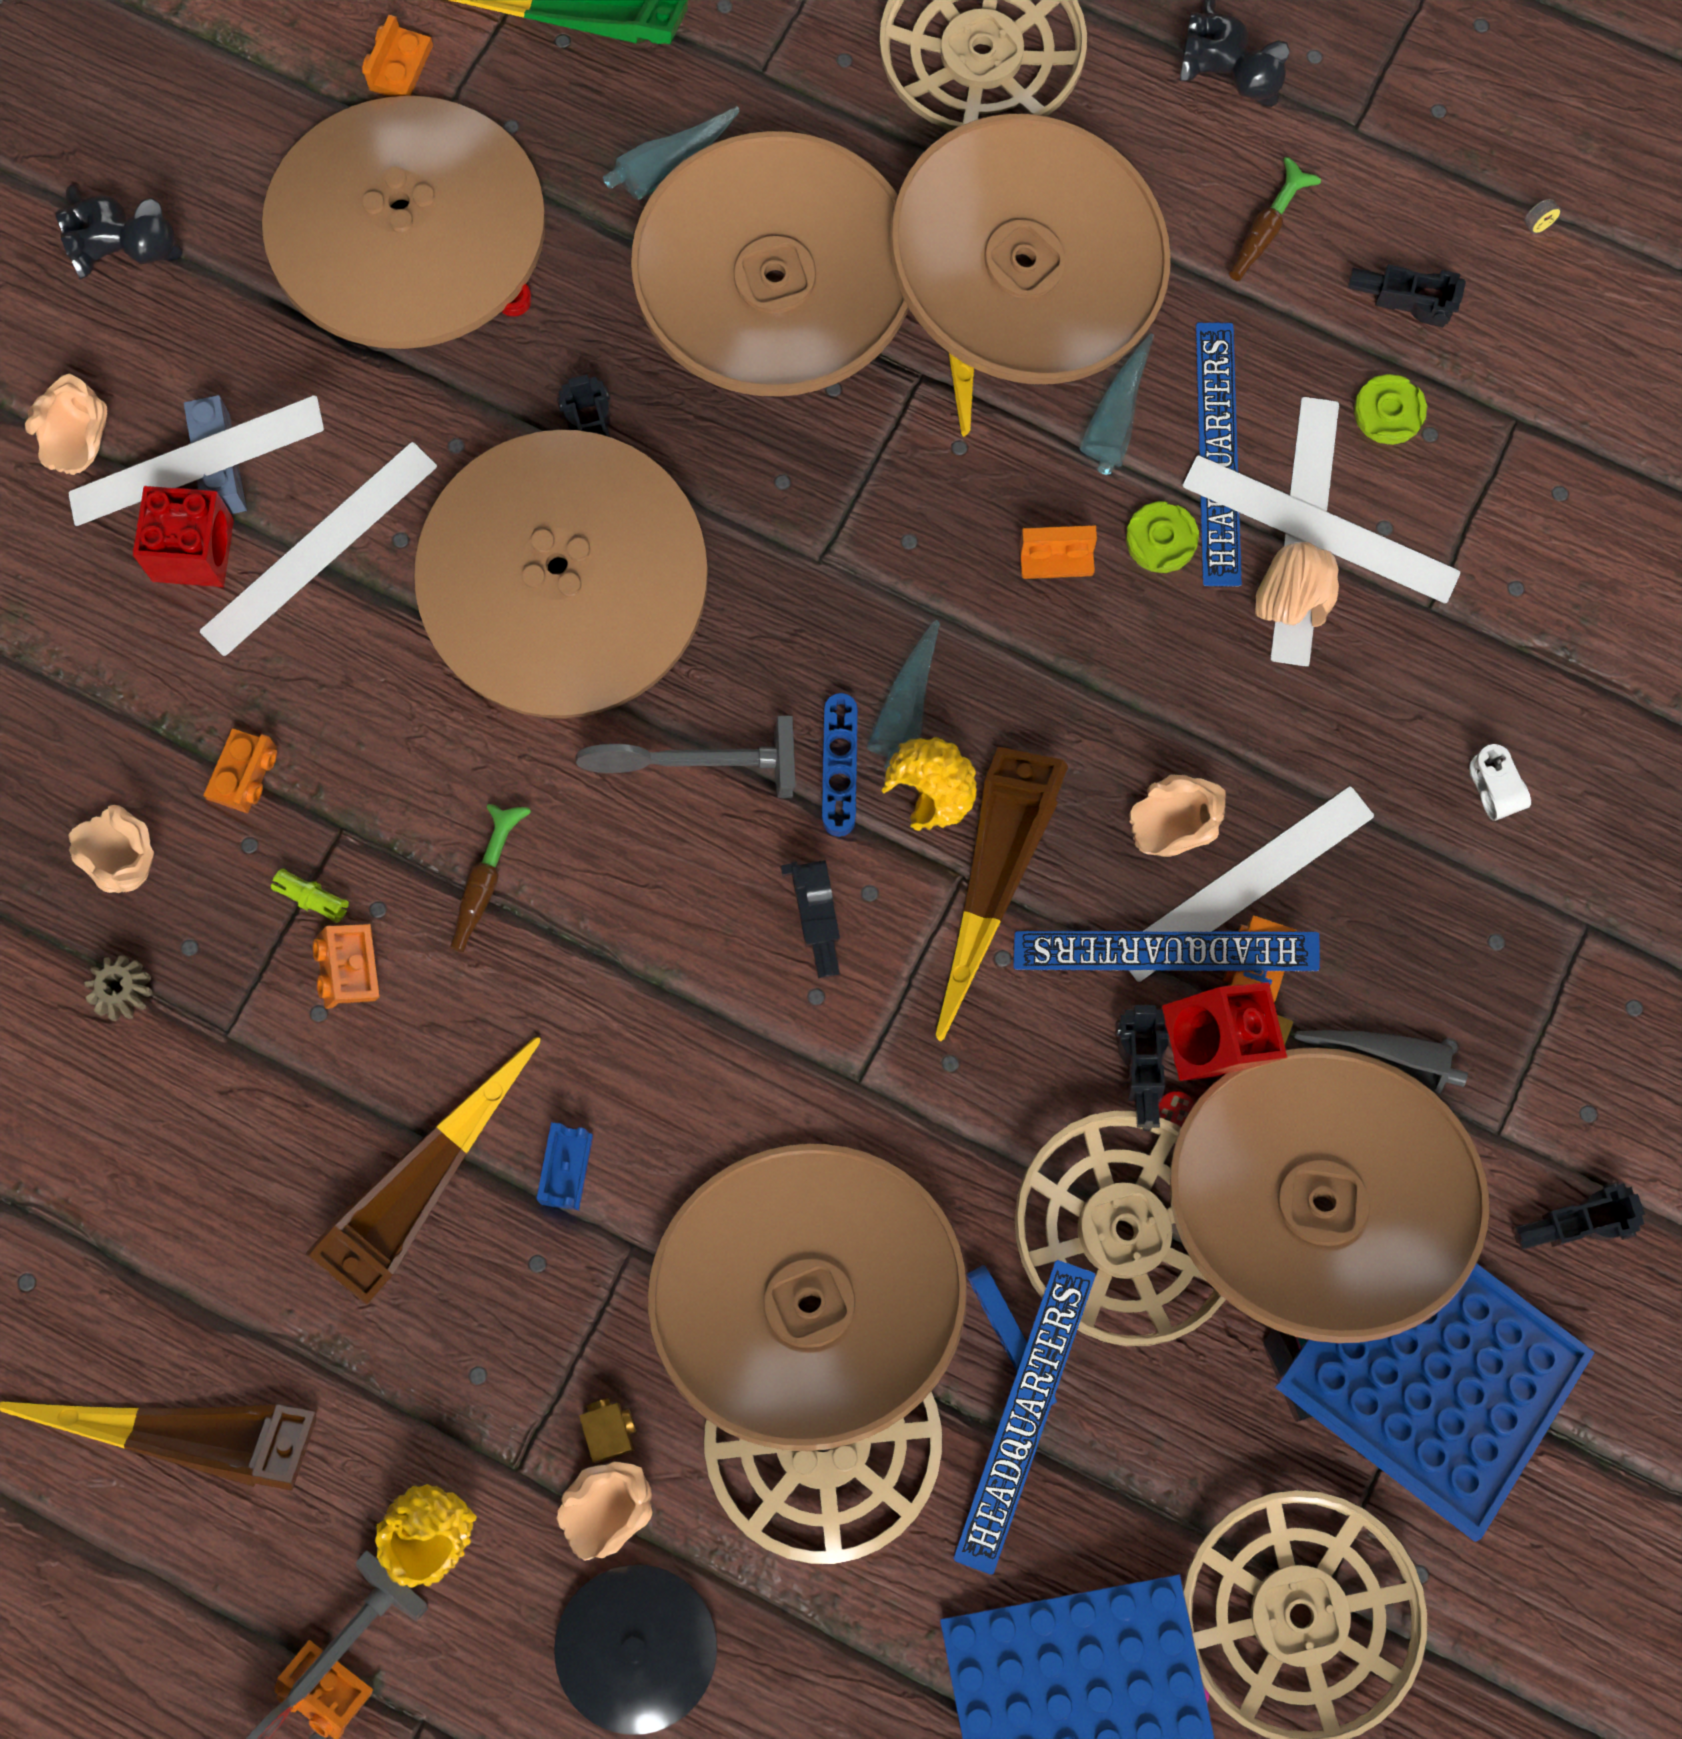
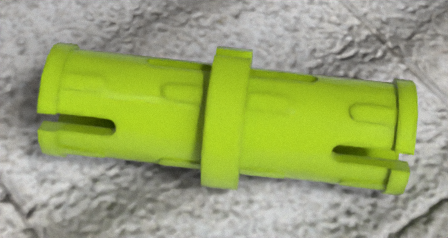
M284 868L280 869L272 880L278 883V885L275 883L271 884L273 891L279 892L298 902V906L306 911L312 909L335 923L340 922L347 910L342 909V907L348 908L349 903L347 900L321 889V884L315 881L307 882Z

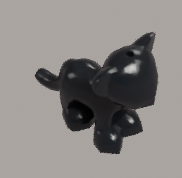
M1204 0L1201 5V13L1191 12L1179 81H1191L1200 72L1233 74L1234 86L1239 95L1254 99L1264 106L1272 107L1276 105L1279 99L1278 92L1285 81L1286 69L1284 63L1290 53L1287 42L1274 41L1264 46L1261 50L1248 52L1249 35L1244 23L1235 17L1218 14L1215 11V0Z
M70 185L66 189V200L69 207L55 212L62 231L60 237L63 246L75 267L79 279L90 275L96 260L121 249L139 264L160 260H174L182 255V249L175 242V234L171 224L163 217L160 203L153 198L142 200L136 207L134 216L126 220L124 208L114 198L98 195L82 199L79 189L75 185Z

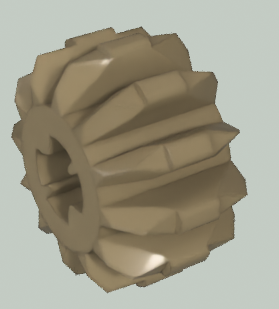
M121 955L116 963H114L109 957L104 958V969L100 970L97 967H91L92 974L96 976L95 980L84 982L85 987L92 990L85 997L86 1001L91 1005L96 1004L94 1008L95 1013L100 1016L108 1014V1018L112 1021H118L121 1014L128 1019H133V1007L136 1006L141 1010L146 1009V1004L141 1001V997L153 995L152 990L144 986L151 980V976L147 972H141L143 965L137 960L129 963V959ZM117 983L124 987L119 994L113 989Z

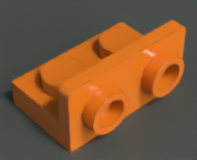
M388 15L384 26L381 25L377 30L376 44L372 53L366 55L363 61L362 72L365 75L370 91L389 97L411 96L433 47L432 38L400 28L397 17Z
M1096 525L1023 528L1019 545L1022 578L1093 576L1095 571L1093 552L1097 541Z
M232 728L203 796L207 800L248 814L252 804L255 805L261 797L263 790L261 782L266 770L270 771L276 762V745L271 738L263 734L259 738Z
M371 924L326 926L314 939L312 947L313 957L315 961H319L321 974L317 978V992L319 998L324 1000L325 1009L334 1008L338 1003L376 1001L380 996Z
M310 1640L277 1678L274 1691L280 1704L286 1700L293 1685L323 1652L321 1648ZM336 1662L308 1696L291 1708V1712L295 1713L298 1710L310 1719L309 1725L319 1735L326 1738L330 1735L334 1739H339L343 1735L345 1727L372 1695L373 1689L339 1662Z

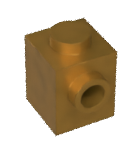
M609 1398L587 1405L588 1413L579 1415L594 1463L635 1451L630 1434L636 1432V1428L629 1409L622 1410L619 1403L611 1405Z

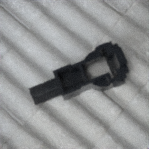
M1388 264L1384 274L1352 268L1348 289L1378 295L1375 306L1407 311L1422 323L1444 327L1445 324L1448 325L1453 313H1458L1466 281L1460 278L1461 274L1441 270L1440 274H1423ZM1426 288L1443 291L1441 306H1438V298L1416 294L1415 292Z
M588 374L568 379L569 384L562 385V391H558L560 397L557 398L560 412L564 411L569 429L610 437L607 428L610 423V410L607 401L610 399L607 385L603 386L602 380L597 381V377L588 378ZM596 405L600 420L581 425L577 410Z
M826 860L797 865V862L781 865L782 877L792 875L805 947L812 946L818 979L840 975L834 942L840 940Z
M1135 1005L1134 1010H1125V1015H1120V1020L1115 1023V1035L1118 1038L1120 1058L1128 1066V1101H1135L1137 1128H1143V1131H1151L1152 1128L1160 1127L1159 1102L1162 1100L1165 1089L1164 1065H1162V1061L1168 1047L1169 1035L1165 1026L1163 1010H1156V1005ZM1135 1039H1155L1156 1055H1136Z
M1617 1181L1603 1185L1604 1189L1585 1197L1579 1206L1574 1207L1572 1205L1542 1215L1543 1220L1514 1227L1516 1233L1514 1237L1516 1243H1519L1521 1250L1551 1242L1552 1247L1585 1238L1586 1236L1600 1241L1621 1237V1240L1636 1237V1232L1641 1231L1639 1226L1645 1224L1642 1218L1645 1212L1639 1195L1634 1194L1632 1186L1626 1188L1625 1183L1619 1184ZM1609 1202L1616 1223L1593 1229L1587 1208Z

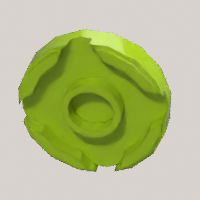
M1386 374L1374 377L1363 386L1356 397L1354 416L1357 426L1367 437L1378 443L1394 445L1408 441L1418 433L1426 419L1427 403L1419 387L1415 388L1414 385L1409 383V379L1399 375Z
M1157 501L1144 505L1134 513L1127 527L1126 545L1130 556L1139 566L1151 572L1169 573L1181 569L1190 562L1197 549L1199 530L1195 519L1185 508L1179 505L1174 506L1167 504L1168 502Z

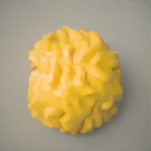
M934 737L931 740L922 738L909 739L906 743L899 744V752H895L889 761L890 766L886 770L885 784L882 787V792H888L899 783L916 787L919 798L914 808L915 811L910 816V827L914 828V830L920 831L924 827L930 830L933 826L937 825L944 828L945 826L961 822L966 813L972 809L973 803L976 800L977 789L974 778L976 771L970 760L961 756L955 744L948 743L938 737Z
M429 1484L421 1487L414 1485L404 1495H399L398 1498L394 1499V1503L387 1509L384 1520L377 1524V1536L375 1539L378 1547L377 1558L381 1566L386 1569L388 1577L400 1586L408 1585L411 1588L424 1584L429 1587L432 1583L442 1580L444 1574H447L450 1568H455L459 1557L465 1555L464 1549L471 1542L469 1536L477 1516L453 1492L446 1493L438 1486H431Z

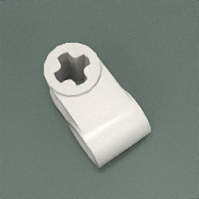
M1497 744L1488 745L1478 755L1473 757L1469 764V773L1490 819L1496 821L1530 807L1531 798L1528 788L1520 778L1511 755L1506 748ZM1486 761L1487 764L1494 763L1496 768L1493 766L1486 767L1484 762Z

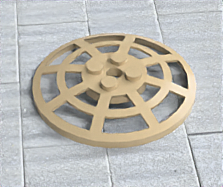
M889 0L886 4L881 20L879 47L882 65L887 78L898 96L914 112L929 122L952 131L959 126L978 120L979 113L1002 112L1021 105L1032 115L1047 117L1060 107L1071 94L1081 76L1087 51V30L1084 15L1077 0H1041L1036 6L1030 0H1004L1026 13L1015 22L1008 16L996 11L997 0H983L982 9H974L962 14L952 4L959 0H933L920 14L914 25L913 32L893 25L895 17L905 0ZM1059 3L1066 10L1073 26L1075 37L1074 51L1054 52L1053 34L1044 16ZM941 11L949 22L942 39L923 35L929 22ZM1033 25L1037 26L1042 37L1044 52L1024 51L1022 34ZM890 39L910 45L912 65L919 81L905 87L901 85L892 65ZM978 44L988 45L991 51L987 54H979L973 48ZM921 49L941 53L944 68L929 76L922 62ZM1021 65H1041L1036 78L1026 89L1013 78ZM1052 65H1073L1064 88L1047 106L1044 107L1032 97L1045 83L1051 72ZM952 79L969 87L967 102L948 95L939 87ZM1002 86L1012 97L998 103L981 104L983 89ZM930 92L944 104L957 110L965 111L963 123L933 113L914 98Z
M1109 1111L1090 1115L1071 1123L1050 1138L1035 1155L1024 1174L1017 1194L1015 1209L1016 1242L1021 1262L1031 1284L1043 1299L1046 1287L1040 1280L1035 1267L1051 1262L1055 1263L1056 1260L1067 1263L1065 1258L1084 1253L1098 1270L1077 1330L1103 1342L1122 1346H1151L1172 1341L1195 1330L1211 1318L1226 1300L1214 1289L1211 1296L1197 1312L1173 1327L1162 1305L1178 1296L1191 1282L1193 1276L1207 1281L1195 1266L1189 1254H1183L1170 1247L1172 1241L1171 1224L1175 1223L1172 1209H1166L1157 1196L1150 1191L1157 1175L1170 1185V1167L1165 1165L1164 1161L1173 1144H1176L1181 1127L1160 1118V1127L1151 1129V1132L1160 1136L1150 1155L1131 1150L1104 1151L1099 1128L1107 1126H1130L1137 1128L1136 1111ZM1084 1133L1089 1156L1072 1166L1062 1176L1057 1185L1039 1173L1043 1163L1058 1147L1072 1137ZM1108 1163H1130L1139 1165L1143 1169L1136 1184H1114ZM1093 1168L1099 1187L1098 1192L1092 1195L1087 1202L1067 1192L1069 1186L1081 1174ZM1032 1187L1050 1199L1045 1222L1048 1247L1029 1252L1026 1242L1025 1212L1027 1198ZM1060 1206L1079 1217L1077 1227L1078 1238L1059 1243L1057 1231ZM1118 1221H1126L1132 1226L1134 1231L1132 1240H1123L1118 1236L1116 1232ZM1162 1261L1182 1270L1168 1288L1156 1295L1147 1274L1149 1271L1156 1268ZM1112 1276L1123 1279L1132 1278L1141 1300L1123 1301L1105 1296ZM1100 1307L1123 1313L1147 1311L1157 1332L1147 1335H1122L1103 1331L1094 1327Z
M930 1392L923 1400L928 1421L905 1423L904 1418H902L889 1428L869 1438L850 1445L832 1448L827 1452H819L817 1450H781L764 1447L742 1439L739 1441L716 1443L717 1426L706 1419L704 1454L708 1476L717 1499L729 1518L746 1536L766 1550L787 1559L811 1564H835L859 1559L873 1553L900 1536L917 1518L929 1499L937 1479L942 1455V1427L933 1394ZM930 1438L927 1472L918 1494L913 1502L910 1503L893 1488L904 1465L907 1440ZM895 1441L892 1463L883 1480L865 1465L871 1443ZM777 1453L779 1461L787 1473L772 1491L760 1477L753 1455ZM741 1457L749 1482L758 1496L764 1501L749 1520L739 1511L728 1494L720 1474L718 1459ZM855 1477L873 1492L869 1498L857 1506L838 1512L836 1487L848 1483ZM799 1483L810 1488L820 1489L822 1514L798 1510L789 1506L784 1501ZM882 1501L901 1516L890 1528L874 1539L855 1547L842 1549L840 1524L849 1523L863 1517ZM776 1512L797 1523L823 1526L826 1551H809L788 1546L772 1539L763 1533L762 1529Z
M1294 1490L1271 1493L1250 1500L1229 1512L1209 1531L1197 1548L1189 1565L1183 1590L1204 1689L1207 1690L1222 1710L1250 1730L1270 1739H1350L1363 1734L1381 1723L1401 1703L1412 1687L1422 1664L1427 1641V1609L1423 1587L1415 1566L1402 1544L1382 1522L1365 1509L1345 1499L1321 1492ZM1282 1504H1315L1336 1510L1348 1516L1336 1537L1313 1529H1287ZM1266 1508L1271 1533L1262 1535L1249 1543L1232 1561L1212 1549L1217 1540L1236 1522L1253 1512ZM1363 1526L1373 1533L1389 1551L1404 1580L1403 1584L1380 1588L1369 1565L1350 1547ZM1290 1541H1310L1323 1545L1328 1550L1317 1568L1295 1565ZM1274 1545L1278 1570L1269 1574L1263 1581H1260L1242 1569L1255 1554ZM1342 1558L1346 1559L1358 1572L1367 1591L1345 1596L1342 1588L1332 1578ZM1203 1563L1223 1575L1216 1598L1215 1618L1217 1627L1194 1632L1192 1621L1193 1594L1198 1574ZM1235 1583L1254 1596L1251 1604V1618L1228 1623V1601L1231 1588ZM1409 1600L1411 1608V1638L1407 1657L1402 1669H1399L1379 1656L1386 1633L1385 1605ZM1300 1603L1305 1604L1311 1611L1310 1623L1303 1628H1297L1290 1620L1291 1609ZM1372 1608V1632L1369 1645L1365 1648L1348 1637L1351 1624L1350 1612ZM1256 1635L1261 1646L1268 1652L1257 1674L1243 1661L1233 1640ZM1221 1644L1232 1667L1251 1685L1240 1708L1229 1700L1213 1681L1202 1661L1199 1649ZM1339 1651L1358 1662L1356 1668L1344 1679L1327 1687L1321 1667L1322 1663L1331 1659ZM1282 1663L1304 1667L1311 1691H1289L1272 1685ZM1370 1671L1393 1684L1387 1694L1371 1710L1355 1720L1339 1726L1331 1700L1340 1698L1353 1690L1367 1677ZM1265 1696L1288 1704H1315L1323 1730L1310 1732L1287 1730L1266 1724L1255 1718Z

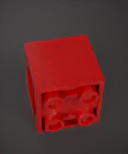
M143 486L133 556L152 582L224 587L234 519L217 491Z
M1269 982L1218 987L1162 1005L1165 1026L1168 1031L1179 1081L1222 1076L1227 1073L1250 1069L1288 1058Z

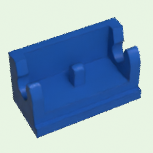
M551 1122L537 1194V1201L541 1205L580 1210L593 1134L589 1133L586 1129L580 1127L570 1129L566 1128L563 1124Z

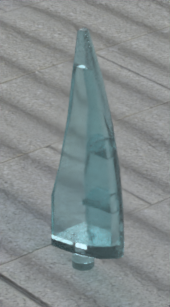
M738 106L696 127L665 138L645 142L618 157L615 170L603 176L605 184L611 189L622 183L632 197L636 200L642 199L644 196L655 191L665 177L684 160L710 146L740 112Z
M1154 334L1147 336L1117 374L1091 419L1079 449L1083 453L1100 461L1098 471L1104 475H1110L1114 465L1121 467L1132 438L1138 388Z
M938 620L931 624L903 665L887 695L870 735L866 748L878 755L887 757L884 765L886 770L890 766L889 761L893 754L899 752V744L906 743L909 739H919L921 736L928 674L940 626Z

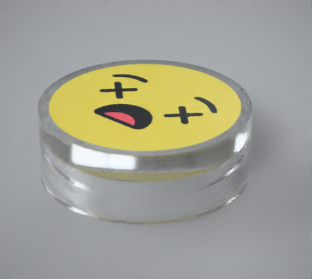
M1553 199L1543 200L1528 212L1524 223L1533 234H1538L1549 228L1559 218L1562 210Z

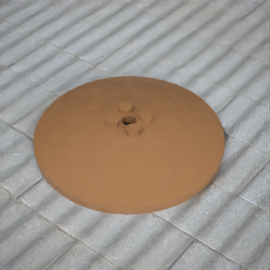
M397 96L371 100L351 106L330 116L307 132L290 149L273 175L263 207L262 231L266 255L274 276L283 292L303 315L328 332L355 343L380 348L408 349L436 345L459 338L481 327L502 312L505 306L518 296L522 290L521 288L528 282L536 267L543 246L546 218L541 186L535 169L525 151L501 126L485 115L458 103L424 96ZM397 200L409 202L405 209L395 210L391 208V205Z
M1032 114L990 116L959 126L942 136L919 157L909 171L899 191L890 225V252L895 278L904 300L919 324L933 340L963 363L983 373L1008 381L1026 384H1058L1086 378L1106 369L1130 352L1142 339L1155 320L1168 287L1171 254L1169 236L1158 202L1147 183L1124 156L1096 135L1068 122L1046 116ZM1018 254L1027 255L1032 260L1033 266L1023 267L1019 265L1016 261V256Z
M780 131L749 133L722 140L698 151L679 164L658 185L645 205L635 230L631 267L634 290L644 321L655 339L676 362L703 380L731 391L757 396L799 395L826 388L852 376L867 366L891 342L909 310L895 278L890 252V225L893 209L898 197L897 193L871 164L857 154L838 144L807 134ZM772 270L781 271L785 275L779 282H771L765 276Z
M578 430L542 431L511 439L484 452L456 474L444 488L434 503L419 538L415 557V593L423 625L434 648L457 677L476 693L506 709L525 715L543 718L584 717L616 708L638 697L664 677L680 659L692 640L704 609L708 585L707 552L699 522L687 497L674 479L650 457L628 444L597 433ZM555 557H562L568 562L566 570L559 575L548 571V564Z
M1298 1048L1286 1050L1288 1058L1224 1075L1199 1098L1189 1112L1180 1130L1170 1168L1169 1190L1176 1228L1190 1258L1210 1285L1237 1309L1266 1326L1295 1337L1330 1343H1360L1400 1334L1418 1326L1447 1305L1463 1287L1476 1265L1483 1249L1489 1220V1191L1480 1156L1471 1137L1451 1109L1429 1088L1402 1070L1378 1059L1339 1049ZM1317 1197H1325L1332 1202L1334 1209L1328 1212L1320 1211L1315 1207L1313 1200Z
M800 1144L766 1150L746 1157L710 1178L692 1194L671 1220L655 1254L648 1289V1314L655 1346L668 1376L680 1394L703 1417L725 1432L757 1445L791 1451L825 1450L850 1445L889 1428L908 1415L927 1397L947 1370L963 1331L967 1302L965 1266L961 1249L951 1224L933 1197L912 1177L889 1162L866 1152L829 1144ZM809 1296L816 1297L821 1301L820 1307L812 1313L803 1312L799 1308L801 1301Z

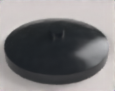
M636 1564L616 1567L588 1581L577 1591L566 1606L558 1624L555 1637L554 1657L556 1671L563 1691L569 1701L592 1723L603 1729L621 1734L637 1735L656 1732L667 1728L686 1716L706 1692L717 1660V1634L712 1615L699 1593L680 1576L666 1569L651 1565Z

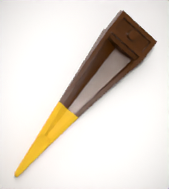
M997 747L984 783L980 820L966 903L950 978L936 1030V1037L939 1041L945 1038L1058 804L1056 797L1068 765L1062 759Z
M535 1037L337 1215L332 1220L333 1223L306 1252L312 1260L366 1305L394 1275L413 1240L469 1149L540 1044V1037Z
M0 1402V1410L4 1413L252 1487L255 1484L291 1491H293L317 1420L316 1412L277 1404L213 1408H112Z

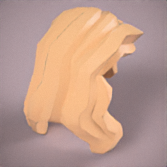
M72 374L63 375L52 384L29 408L28 419L25 422L26 432L31 435L36 433L39 443L38 457L42 465L50 470L56 469L58 472L64 471L66 474L70 473L71 475L84 471L94 461L99 451L102 434L106 425L107 406L104 401H101L96 396L94 390Z
M1309 542L1293 543L1281 548L1273 558L1257 590L1255 606L1257 617L1268 621L1273 620L1274 622L1282 621L1286 625L1295 626L1312 609V626L1318 627L1324 624L1327 614L1332 610L1337 601L1339 589L1337 578L1339 569L1332 552L1322 550Z
M1169 775L1164 780L1151 784L1147 789L1148 797L1136 803L1129 813V822L1133 825L1131 829L1134 834L1133 839L1139 851L1149 855L1171 857L1192 848L1209 844L1218 837L1219 825L1224 820L1226 793L1221 786L1201 778L1194 779L1187 775Z
M119 805L108 806V809L103 811L100 817H93L91 821H85L77 825L68 834L71 843L69 851L72 861L94 880L98 888L109 893L130 892L138 889L146 881L154 856V851L150 846L148 828L144 822L134 817Z
M614 1461L608 1465H598L582 1470L573 1484L563 1493L562 1505L558 1510L556 1518L560 1528L564 1530L565 1538L569 1540V1546H571L573 1553L584 1561L595 1557L604 1558L616 1553L635 1532L646 1526L651 1519L653 1512L650 1503L652 1498L651 1487L644 1476L642 1468L634 1464Z

